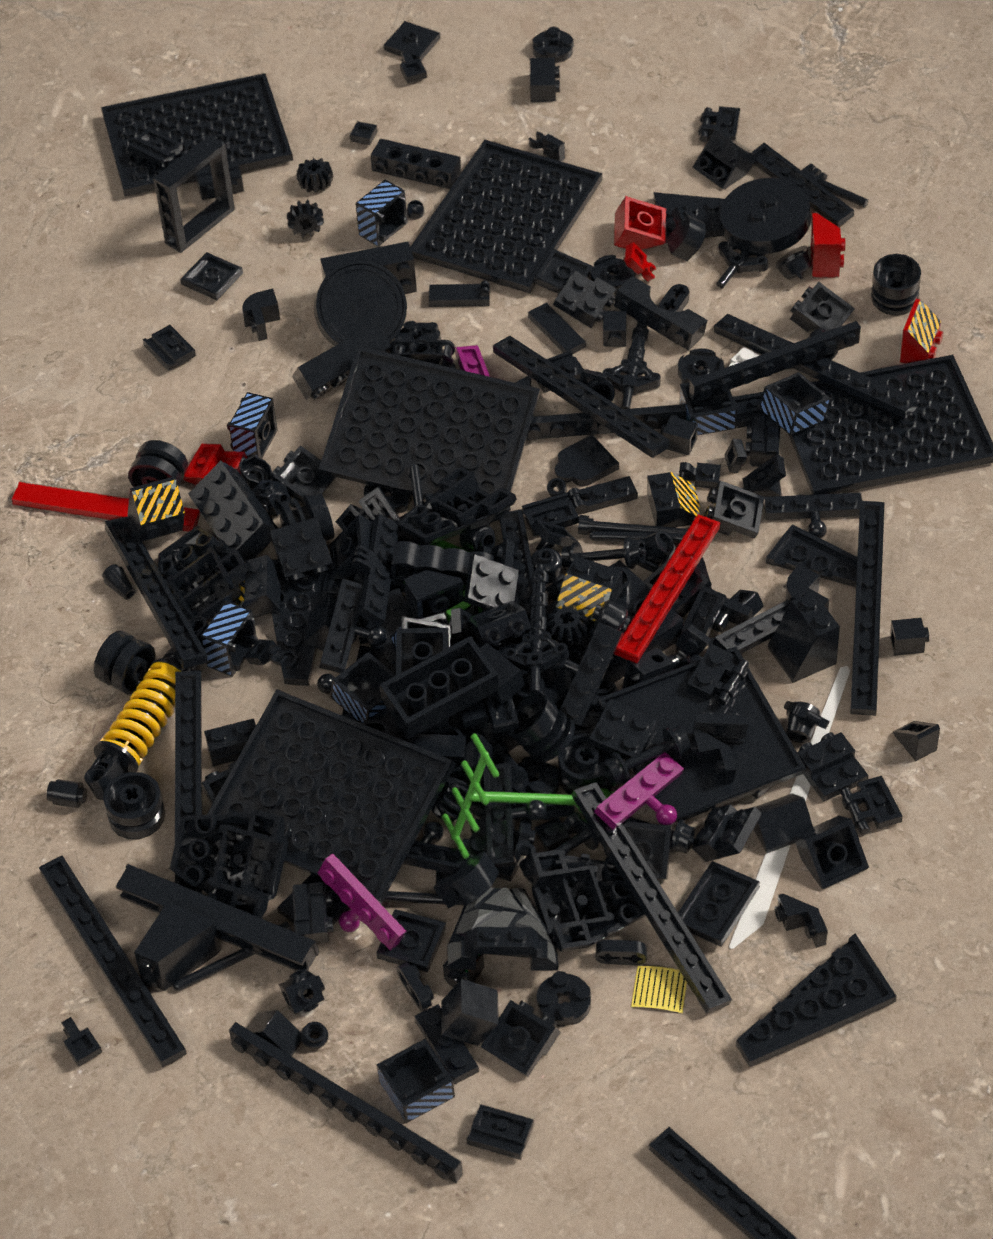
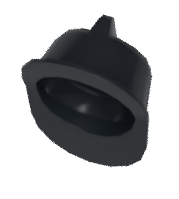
M806 245L801 246L784 255L777 261L776 269L786 279L795 277L803 279V273L811 267L807 253L808 247Z

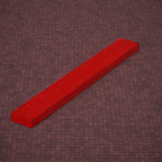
M24 482L18 483L11 499L13 505L108 520L127 517L129 504L128 498ZM184 507L183 531L189 532L197 526L201 513L199 509Z
M697 514L621 637L614 655L635 663L639 662L718 532L720 522Z

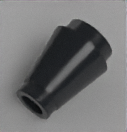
M113 564L104 570L102 577L108 587L125 600L134 596L136 590L123 567Z

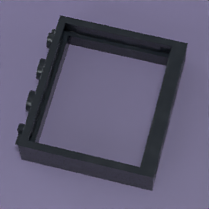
M210 135L153 178L165 244L180 253L185 251L235 210L226 146L221 140L219 141ZM210 162L216 200L183 226L177 187Z

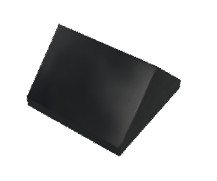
M791 793L756 806L762 814L753 830L766 853L794 844V835L813 827L805 798Z

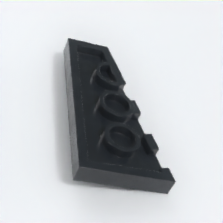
M793 524L766 556V564L794 570L801 564L819 574L820 578L856 587L857 556Z

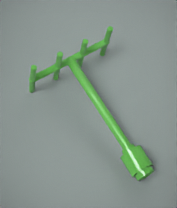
M472 734L471 739L481 754L474 773L467 761H462L461 763L471 781L465 800H463L456 787L451 790L461 808L455 827L447 814H443L442 819L451 834V838L455 841L463 858L466 859L469 857V853L459 837L465 820L467 819L474 832L479 830L469 810L472 802H482L484 805H487L489 802L528 804L532 800H540L544 804L576 805L580 812L581 810L572 795L483 791L479 782L485 766L487 765L494 778L499 776V772L477 734ZM600 788L606 798L614 793L606 788Z

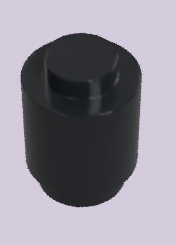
M62 779L50 781L47 787V801L52 802L54 805L79 808L81 803L84 804L86 801L87 789L84 788L82 782Z

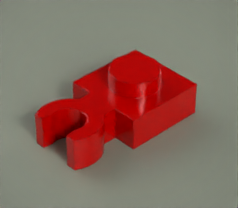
M634 242L626 245L624 257L626 265L637 275L641 274L646 281L654 279L655 275L652 272L656 270V267L653 263L647 261V255Z

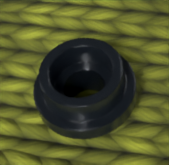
M310 1022L301 1031V1041L308 1048H321L328 1041V1030L320 1022ZM316 1034L319 1038L313 1039L310 1036Z

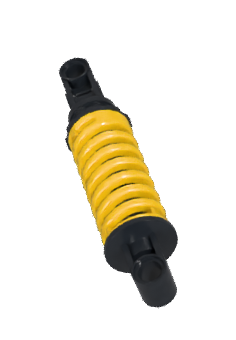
M196 616L188 622L202 645L201 635L209 624L204 617ZM172 647L164 654L163 658L151 662L148 672L143 677V681L138 684L136 691L130 696V700L123 706V711H120L116 721L111 724L109 731L105 733L101 741L94 747L96 760L85 773L84 779L94 796L99 800H103L104 791L113 779L128 772L138 771L139 765L143 761L142 758L148 753L147 748L152 747L154 738L161 734V728L166 726L168 718L174 714L175 672L196 671L197 666L183 668Z

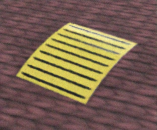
M637 966L631 1007L657 1008L683 1013L687 982L677 969Z

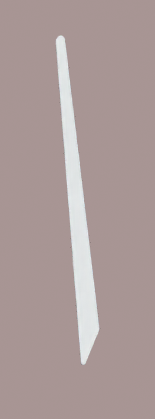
M848 666L839 669L821 717L827 719L830 723L826 730L818 726L816 727L810 742L812 745L820 742L821 738L830 731L850 673ZM803 774L796 777L790 794L793 793L804 797L806 801L811 784ZM790 845L766 853L756 880L760 881V888L740 917L729 945L730 949L735 948L764 924Z

